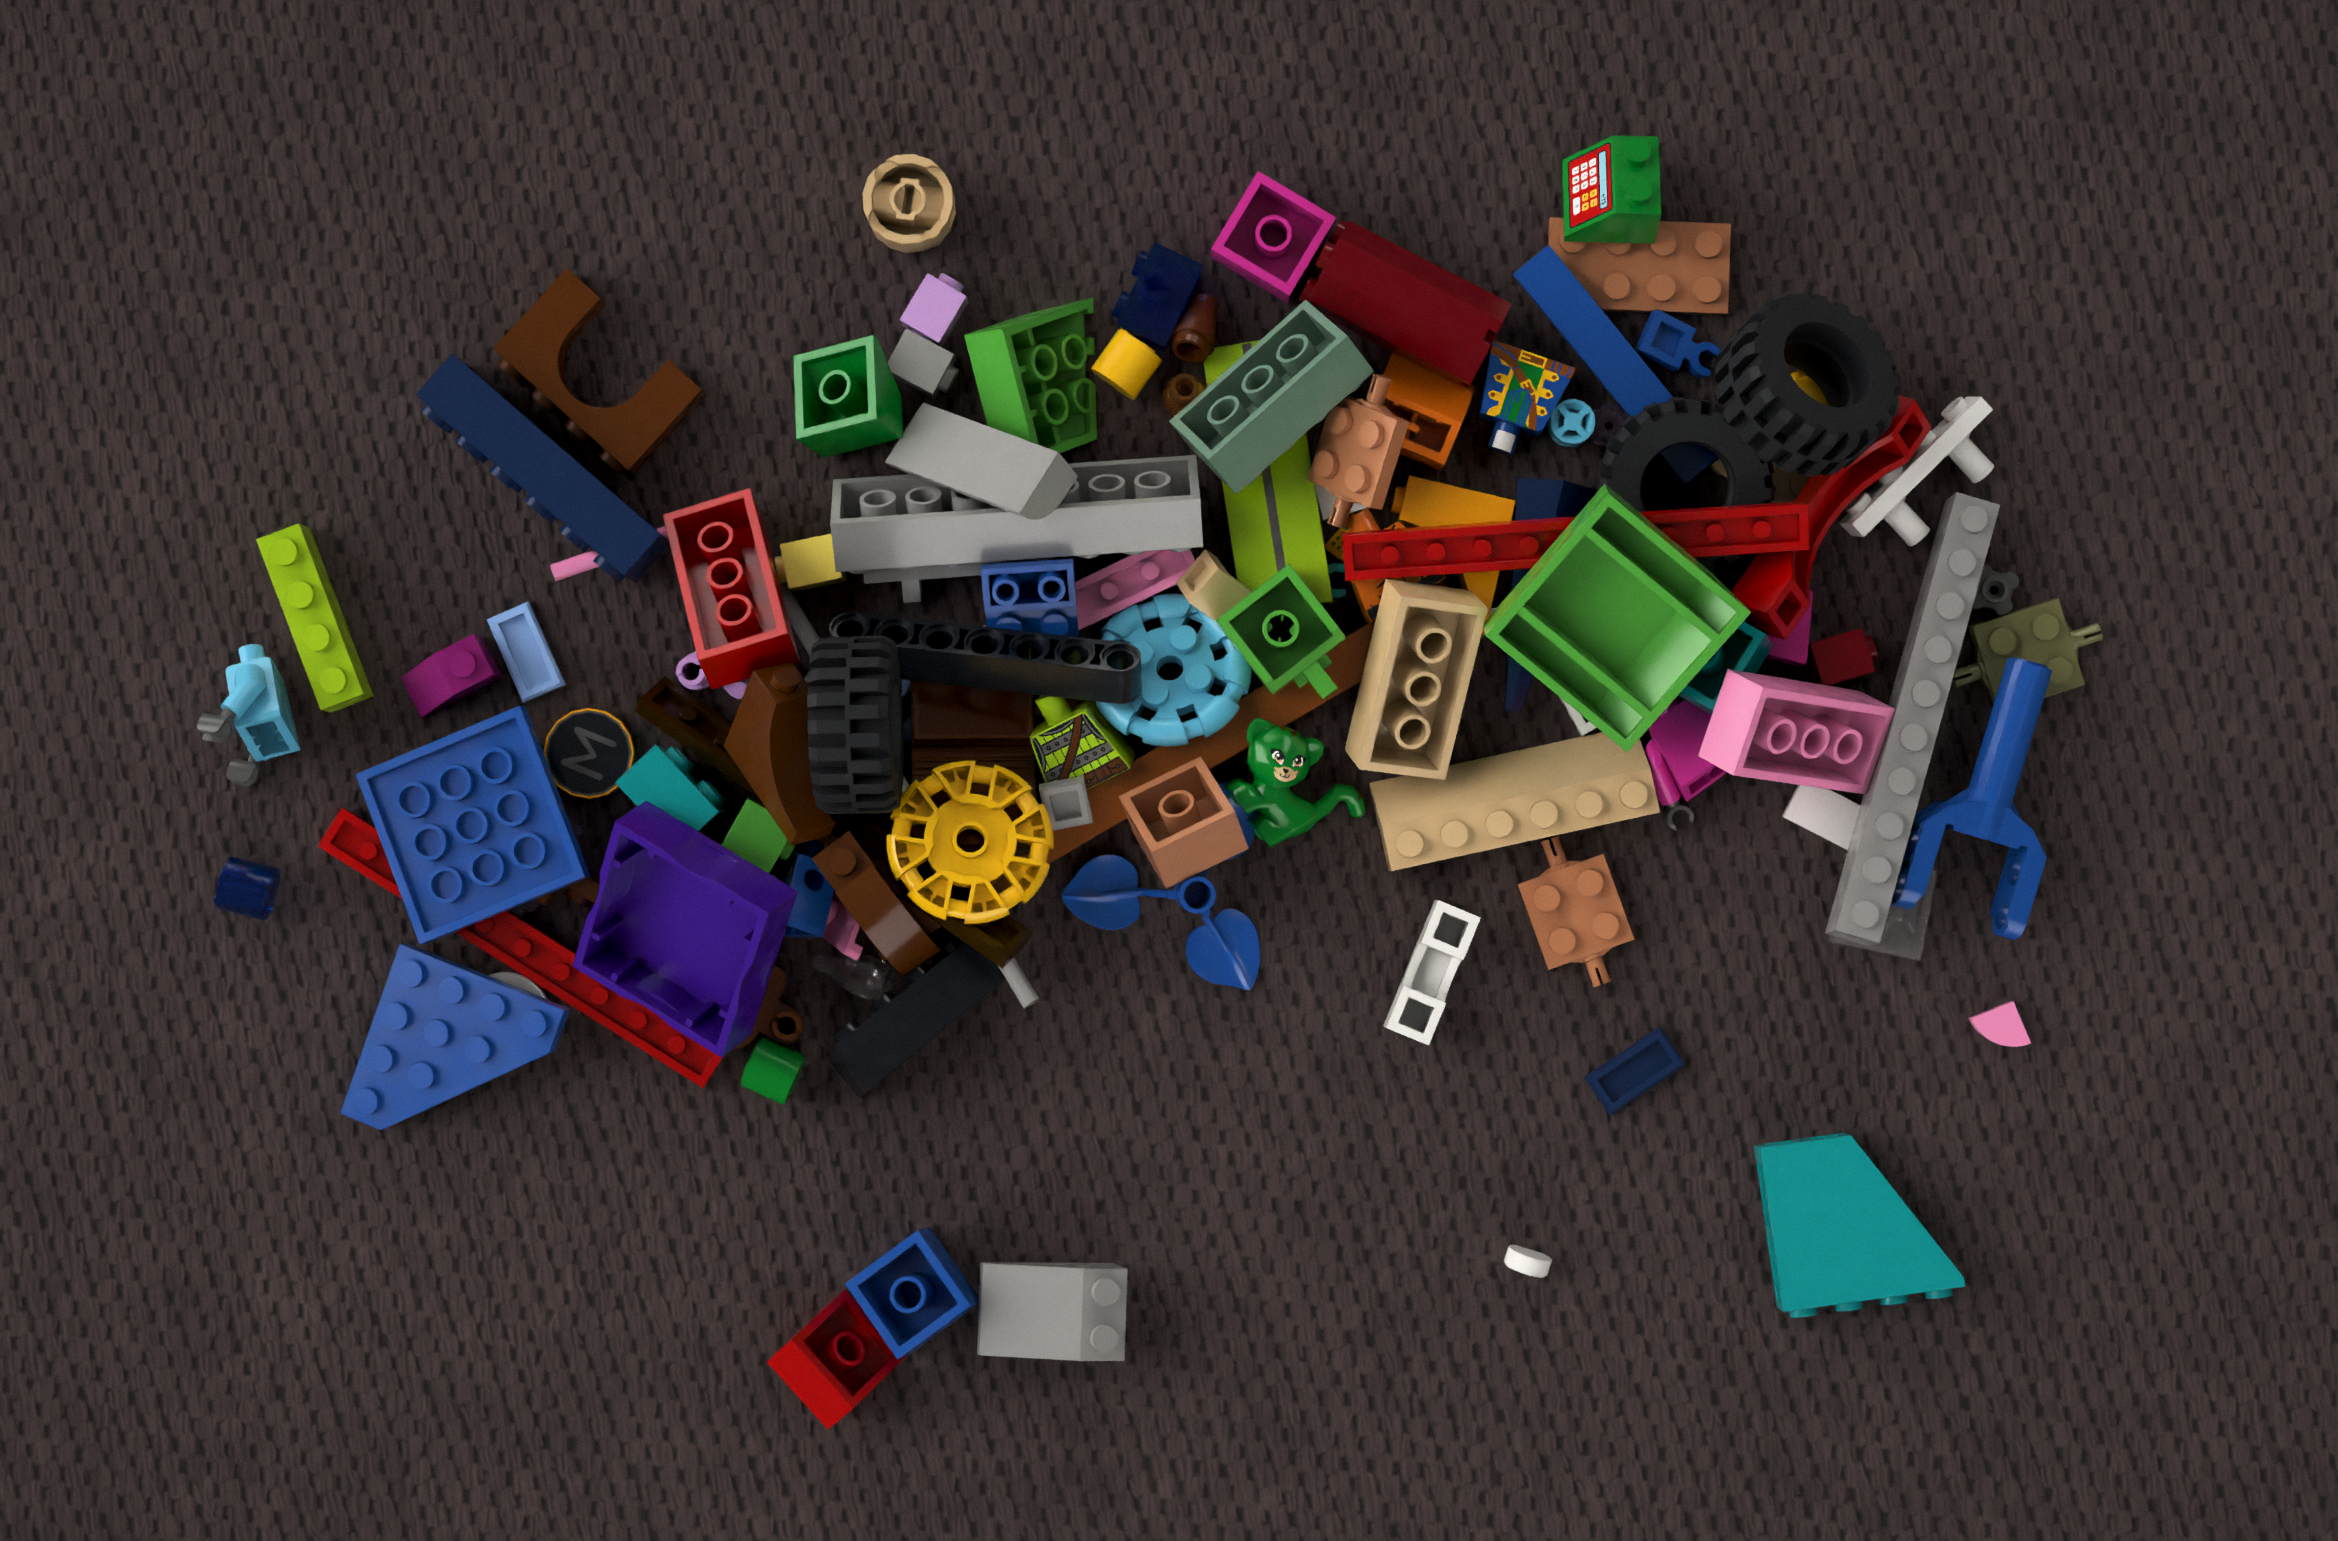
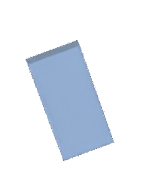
M529 601L487 619L523 703L566 685Z

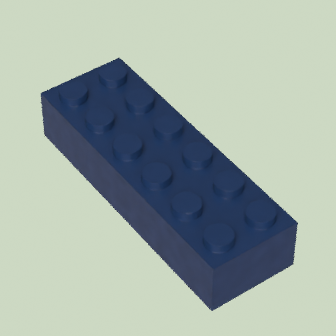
M450 354L415 394L425 403L424 407L420 410L425 416L449 434L454 429L458 431L460 435L455 441L463 449L482 463L490 459L495 465L489 471L510 489L512 488L517 493L522 488L526 490L529 495L524 501L551 523L556 518L564 523L559 532L579 549L581 548L586 553L590 548L594 549L598 556L593 561L612 578H616L621 582L627 577L636 583L669 546V540L658 532L654 526L454 354Z

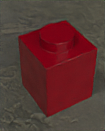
M1859 628L1809 643L1807 661L1814 683L1831 685L1875 672L1873 662L1878 661V653L1873 638L1870 635L1865 636L1863 628Z

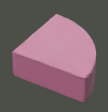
M2014 1001L2006 1002L1969 1018L1979 1034L1996 1044L2010 1047L2031 1044Z

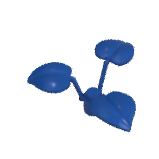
M1230 781L1218 783L1237 815L1249 848L1255 834L1246 819L1253 812L1246 814L1241 806H1236L1224 788ZM1243 851V852H1241V853H1239V854H1237V855H1235V856H1233V857H1230V858H1228V859H1226V860L1234 859V858H1236V857L1242 855L1245 851ZM1105 854L1092 858L1085 863L1062 890L1061 898L1075 916L1094 927L1106 930L1128 927L1138 919L1140 904L1137 896L1175 899L1177 904L1191 913H1201L1202 920L1205 925L1193 929L1186 941L1185 954L1191 969L1202 979L1211 983L1232 986L1243 990H1250L1254 986L1260 965V945L1257 931L1251 920L1244 913L1234 908L1221 910L1212 920L1210 908L1215 902L1216 891L1213 884L1206 879L1207 869L1177 883L1174 890L1137 888L1139 878L1136 868L1121 856Z

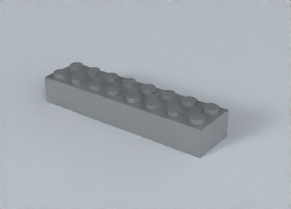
M1196 455L1068 463L1078 477L1060 505L1048 516L1038 520L1024 518L911 474L833 479L830 526L836 572L849 571L853 574H863L874 569L894 568L900 571H908L918 566L933 565L953 568L963 563H1006L1009 560L1021 559L1037 561L1065 556L1094 558L1100 554L1109 553L1139 555L1153 550L1184 552L1191 548L1203 547L1201 499Z

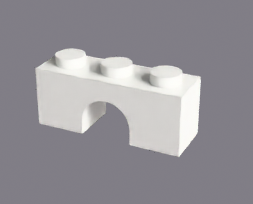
M1434 900L1383 1025L1385 1028L1426 1045L1430 1044L1446 1005L1445 999L1459 964L1466 956L1481 917L1442 901Z

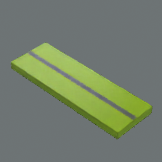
M1260 340L1215 347L1213 353L1203 361L1207 387ZM1306 432L1287 452L1281 454L1252 483L1246 485L1237 494L1223 481L1222 485L1237 580L1254 591L1282 568L1290 564L1320 604L1325 605L1334 602L1315 483L1307 480L1312 462Z

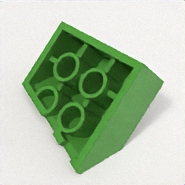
M1093 297L1021 315L964 335L986 422L989 427L1059 453L1097 439L1096 385L1086 378L1085 372L1087 355H1095L1094 338H1085L1084 314L1094 313Z

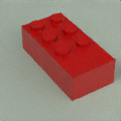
M748 488L663 514L697 658L711 689L751 677L753 670L789 662L793 664L800 663L764 521L751 489Z

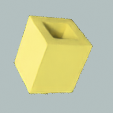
M831 534L780 544L782 556L775 557L780 583L787 582L788 588L793 592L847 581L845 572H836Z

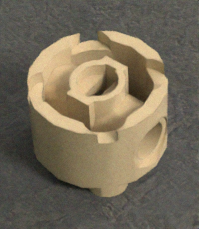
M916 154L895 155L885 160V163L881 164L877 169L875 168L868 176L862 193L863 210L876 238L889 248L903 253L924 252L940 245L945 236L951 231L956 216L955 196L945 173L931 159Z

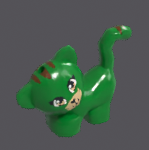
M1257 717L1249 724L1246 737L1249 744L1247 764L1254 775V781L1252 784H1249L1243 778H1235L1228 782L1224 788L1234 804L1241 806L1246 814L1256 810L1246 821L1257 838L1265 841L1270 849L1288 838L1296 837L1309 831L1318 820L1327 816L1339 801L1346 802L1349 814L1352 817H1363L1367 811L1365 800L1354 785L1335 784L1315 803L1291 791L1290 787L1301 782L1306 777L1310 766L1317 763L1323 755L1324 744L1319 739L1304 737L1296 730L1282 725H1272L1271 722Z

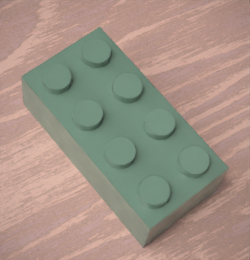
M1305 300L1169 422L1193 452L1237 494L1246 485L1252 483L1281 454L1287 452L1310 428L1322 421L1328 412L1347 395L1357 390L1374 370L1350 338Z

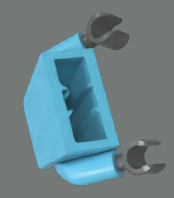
M259 644L245 645L236 651L238 664L228 666L225 670L229 696L221 704L222 713L220 715L203 713L197 724L198 731L205 732L202 737L203 740L225 743L232 736L234 720L235 728L247 746L250 756L248 761L233 758L228 766L226 777L231 783L245 787L252 786L257 782L260 772L259 764L262 760L267 762L269 758L301 750L285 682L272 658L265 657L264 647Z

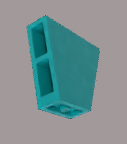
M1836 1133L1754 1145L1776 1305L1783 1312L1789 1311L1791 1318L1814 1316L1818 1314L1817 1307L1835 1305V1311L1839 1312L1858 1310L1863 1308L1862 1301L1880 1299V1305L1902 1304L1908 1302L1907 1295L1925 1292L1926 1299L1945 1298L1953 1296L1952 1288L1965 1287L1963 1275L1851 1135Z

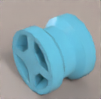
M1577 399L1565 400L1559 403L1552 412L1547 422L1548 433L1551 439L1560 446L1567 448L1577 447L1584 443L1593 433L1596 424L1595 414L1584 401Z

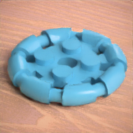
M1166 593L1152 596V601L1140 605L1134 604L1119 611L1101 629L1103 635L1101 640L1129 643L1137 647L1141 653L1142 692L1140 696L1126 704L1096 701V706L1100 713L1113 727L1124 735L1134 734L1143 738V743L1153 746L1172 747L1188 745L1189 739L1204 735L1205 738L1213 735L1223 728L1239 711L1238 702L1241 696L1247 695L1249 691L1252 668L1217 623L1191 605L1183 594ZM1159 617L1162 627L1146 633L1143 623ZM1190 619L1202 623L1197 634L1192 627L1187 625ZM1225 648L1226 656L1215 661L1212 652ZM1167 663H1176L1183 668L1182 674L1174 680L1162 679L1157 674L1158 670ZM1213 684L1225 688L1222 695L1214 696L1209 694ZM1144 707L1156 711L1155 716L1150 721L1140 717ZM1195 711L1197 718L1181 722L1179 716Z

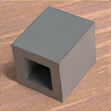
M905 329L888 361L894 378L933 399H936L940 390L948 393L959 372V369L953 366L956 362V357L953 353L908 329Z

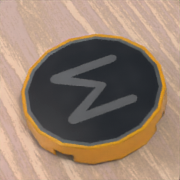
M592 708L571 711L556 721L546 737L543 752L556 786L572 796L588 799L607 796L619 789L620 787L615 782L634 765L636 756L632 736L623 721L607 711Z

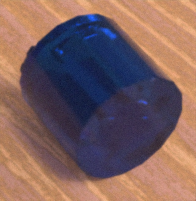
M230 856L219 875L217 891L213 898L214 906L217 909L266 920L274 906L280 883V869Z

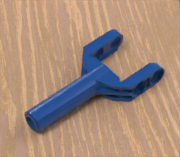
M2017 657L2007 658L1969 787L1950 799L1935 801L1916 812L1892 897V906L1909 910L1925 894L1945 828L2009 847L1990 909L1992 930L1996 936L2010 940L2018 939L2024 932L2047 857L2034 830L2021 819L2013 799L2052 674V670L2048 669V666Z

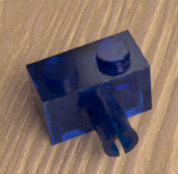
M1154 242L1149 253L1142 250L1131 272V275L1137 277L1130 294L1122 291L1112 312V316L1118 318L1116 330L1125 329L1138 340L1165 353L1171 342V335L1179 324L1202 276L1204 265Z

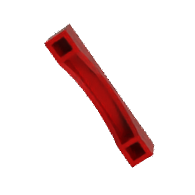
M1897 396L1899 397V407L1896 416L1892 419V425L1847 468H1842L1837 473L1831 475L1818 474L1816 477L1811 476L1795 501H1806L1808 503L1810 550L1757 553L1732 590V593L1751 611L1744 622L1767 635L1787 640L1811 605L1809 585L1812 565L1818 548L1830 526L1846 506L1863 490L1887 473L1908 463L1931 430V425L1915 399Z

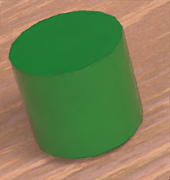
M763 1036L755 1045L747 1061L740 1085L785 1106L801 1074L807 1055Z

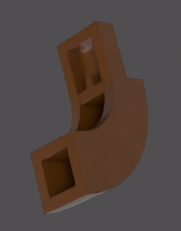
M850 831L846 832L812 858L849 913L883 956L903 977L907 976L941 950L917 916L890 886Z

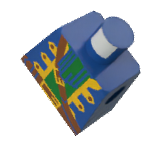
M1493 340L1487 355L1477 416L1478 418L1495 423L1487 447L1496 452L1513 456L1520 433L1537 438L1571 380L1575 368Z

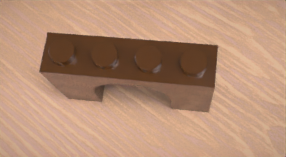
M566 268L493 348L503 357L497 365L517 383L523 377L532 383L537 389L531 395L550 413L557 407L570 418L565 426L581 441L586 443L592 437L604 449L598 456L618 474L625 467L634 475L706 396V393L667 359L631 399L620 405L599 408L589 406L577 400L566 382L564 372L565 358L572 342L606 304Z

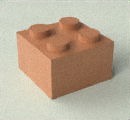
M1201 756L1118 796L1134 836L1166 889L1249 849L1233 807Z

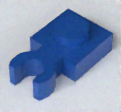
M1659 309L1650 313L1635 348L1638 355L1672 372L1679 370L1681 364L1684 363L1687 372L1698 379H1704L1710 376L1712 372L1699 363L1700 353L1715 357L1719 355L1721 350L1710 342L1697 344L1691 341L1696 329Z

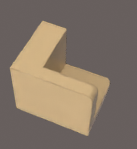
M1206 549L1176 582L1187 601L1215 622L1220 616L1253 592L1231 576L1220 560Z

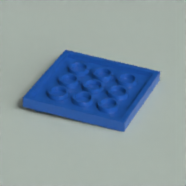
M517 706L355 774L420 945L428 944L591 877L526 706Z

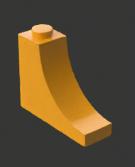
M1409 475L1405 487L1396 486L1390 512L1398 514L1397 521H1400L1405 528L1501 522L1512 520L1516 500ZM1500 571L1457 573L1456 575L1462 589L1471 590L1487 606L1486 621L1490 615ZM1484 627L1482 630L1481 638L1485 634Z

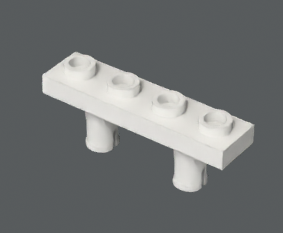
M1961 396L1956 398L1942 411L1941 415L1944 419L1933 430L1929 431L1909 462L1879 479L1880 482L1868 494L1866 492L1860 493L1846 506L1845 511L1848 514L1839 524L1851 536L1865 537L1884 519L1908 546L1916 545L1928 534L1930 528L1905 502L1906 495L1947 456L1953 460L1972 483H1977L1985 478L1994 468V464L1970 440L1969 436L1970 432L1993 409L1982 397H1966L1964 399Z

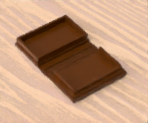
M910 680L912 783L915 780L921 782L932 774L931 769L956 761L976 760V765L994 768V764L1016 773L1033 788L1031 793L1036 799L1035 753L1030 742V736L1034 730L1033 694ZM972 783L970 793L988 797L990 786ZM943 790L930 797L937 808L951 800ZM1016 803L1004 809L1012 822L1023 815ZM913 825V838L924 839L926 825ZM967 829L958 835L957 844L963 851L975 852L983 846L984 839L978 831ZM1017 842L1015 856L1029 855L1031 846Z

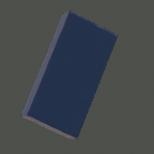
M1658 1026L1585 1075L1584 1079L1607 1113L1612 1115L1683 1067L1685 1063L1661 1027Z

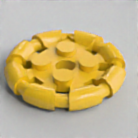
M964 760L947 763L931 769L932 774L921 782L915 780L907 787L900 797L899 807L894 809L890 816L894 823L892 834L886 836V848L889 864L896 881L902 880L909 890L907 896L917 906L943 920H946L948 916L965 919L964 924H980L1010 915L1009 909L1020 902L1026 904L1035 895L1044 882L1050 868V864L1047 863L1049 849L1054 848V834L1050 816L1044 803L1039 804L1031 793L1033 788L1016 773L994 764V768L976 765V760ZM972 783L990 786L988 797L980 794H971ZM943 790L951 800L937 808L930 797ZM1016 803L1023 815L1012 822L1004 809ZM912 825H926L924 839L910 837ZM967 829L976 830L982 835L984 844L978 851H963L957 844L958 835ZM1017 842L1031 846L1029 858L1015 856ZM928 860L930 869L935 874L924 881L917 871V867ZM1004 874L1011 886L998 894L991 884L999 881ZM952 886L971 888L968 901L950 898Z

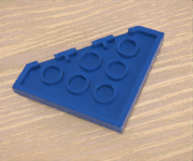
M409 943L399 944L340 1114L376 1129L383 1130L536 1059L542 1058L555 1052L570 1008Z

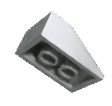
M980 1262L977 1355L1070 1361H1124L1128 1269L1114 1263Z

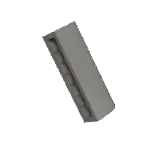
M922 403L904 431L903 438L899 439L885 461L886 464L893 468L1030 520L1042 519L1052 513L1063 501L1078 477L1057 451L926 403Z

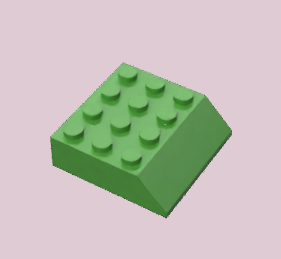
M1604 484L1488 617L1483 627L1487 638L1628 752L1750 615L1751 611L1706 567Z

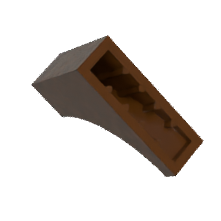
M789 662L753 670L725 741L724 748L791 845L830 836L835 822L830 814L823 812L816 806V799L813 795V783L811 782L808 749V684L794 664Z

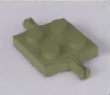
M2058 598L1970 625L1968 627L1975 646V663L1956 668L1953 678L1965 674L1968 675L1954 679L1952 683L1955 688H1958L1959 686L1980 680L1989 691L1992 703L1994 704L2007 658L2017 657L2048 666V669L2052 670L2044 698L2083 686L2085 683L2078 663V648L2103 641L2102 633L2092 634L2101 631L2098 623H2093L2092 625L2072 631L2066 623Z

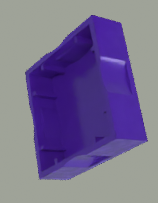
M645 801L614 823L600 871L598 896L592 910L587 915L573 967L623 998L637 1002L650 1009L669 1026L722 1058L752 1034L798 891L650 802Z

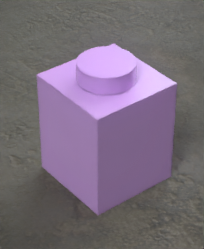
M927 273L900 318L902 326L942 347L969 303L967 296L961 293L964 286L944 273H941L938 279Z

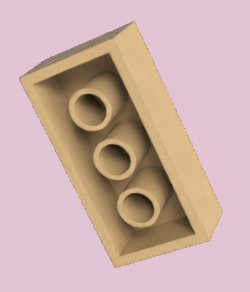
M1385 579L1345 746L1346 753L1360 770L1440 780L1446 779L1488 610L1487 606L1471 590Z

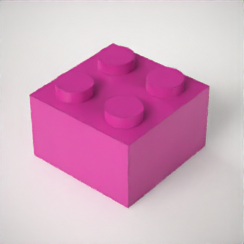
M1257 171L1212 246L1210 258L1288 304L1334 228L1336 217Z

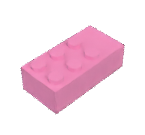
M1727 669L1698 756L1734 776L1866 794L1895 709L1858 690Z

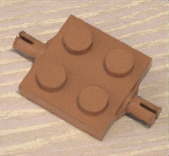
M1372 374L1373 377L1366 399H1355L1347 395L1328 412L1307 480L1327 488L1336 497L1327 523L1339 528L1347 527L1346 524L1353 503H1360L1368 508L1382 510L1409 425V421L1393 415L1383 405L1392 379L1380 374Z
M1556 836L1551 838L1556 856L1553 854L1548 839L1540 842L1550 868L1546 869L1538 877L1519 883L1518 887L1548 970L1570 962H1585L1593 984L1592 986L1597 987L1601 984L1595 968H1598L1604 984L1611 981L1602 955L1607 953L1612 947L1635 939L1604 854L1602 853L1583 861H1567L1559 840L1560 837Z

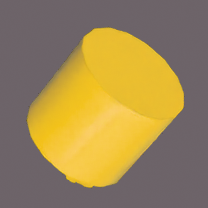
M1121 328L1115 333L1091 367V370L1117 391L1135 400L1162 360L1147 344Z

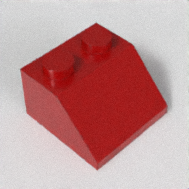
M844 1289L784 1344L767 1363L819 1421L829 1429L853 1410L905 1357L897 1360L861 1306Z

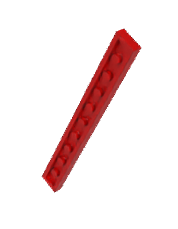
M1806 501L1640 512L1692 557L1810 550L1808 503ZM1576 516L1342 532L1345 581L1531 569Z
M341 808L318 844V847L402 899L375 826L347 808ZM509 910L455 932L702 1088L706 1087L724 1056L721 1058L672 1028L650 1009L637 1002L623 998L574 968L573 963L576 952Z

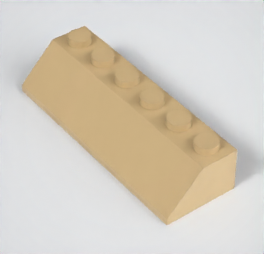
M1603 732L1449 765L1445 780L1403 775L1369 783L1388 871L1660 813L1651 768L1640 739L1626 752Z

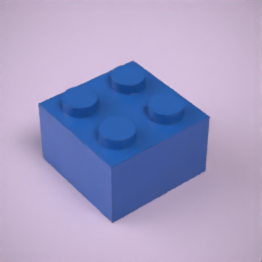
M930 1227L917 1230L845 1283L897 1360L913 1353L979 1304V1296Z

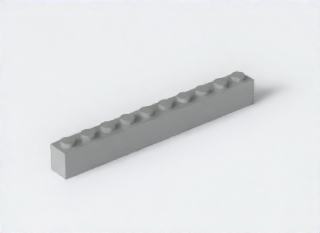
M1959 492L1954 493L1945 500L1888 704L1895 711L1867 792L1863 794L1826 928V934L1867 946L1879 944L1881 941L2000 504Z

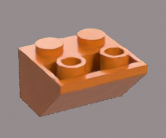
M1392 352L1383 376L1392 379L1383 405L1393 415L1409 421L1400 454L1441 471L1460 430L1476 386L1470 385L1467 390Z

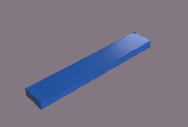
M1549 245L1545 246L1512 274L1628 417L1630 415L1634 417L1644 410L1643 407L1654 402L1659 404L1669 401L1668 398H1674ZM1691 443L1676 444L1658 453L1683 484H1687L1718 458L1711 450Z

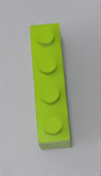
M298 523L256 539L320 710L332 713L374 697L311 529Z

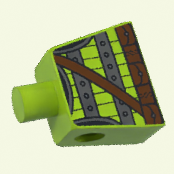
M1040 695L1035 700L1045 721L1035 726L1030 736V742L1045 783L1084 775L1088 790L1131 768L1136 756L1135 752L1118 730L1100 713L1094 701L1085 700L1070 708L1066 699L1062 697Z

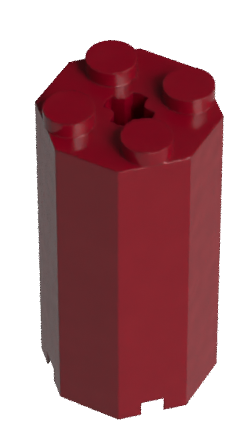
M1341 219L1335 227L1330 240L1326 242L1315 264L1317 267L1313 275L1310 276L1299 298L1301 302L1307 300L1328 319L1467 390L1512 303L1349 220L1347 223Z

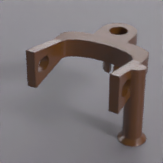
M775 965L752 1034L735 1048L740 1049L747 1046L759 1032L781 1044L795 1041L802 1033L803 1021L800 1014L779 1001L785 989L786 974ZM783 1017L790 1018L793 1023V1028L788 1034H782L778 1030L777 1022Z

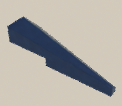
M1518 478L1515 485L1514 521L1577 516L1597 491L1565 480ZM1530 569L1511 571L1509 593ZM1508 654L1506 655L1504 712L1519 713L1534 675Z

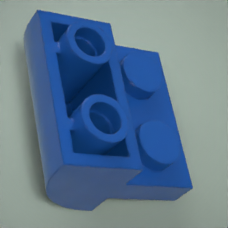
M1073 558L981 564L986 627L1079 637Z

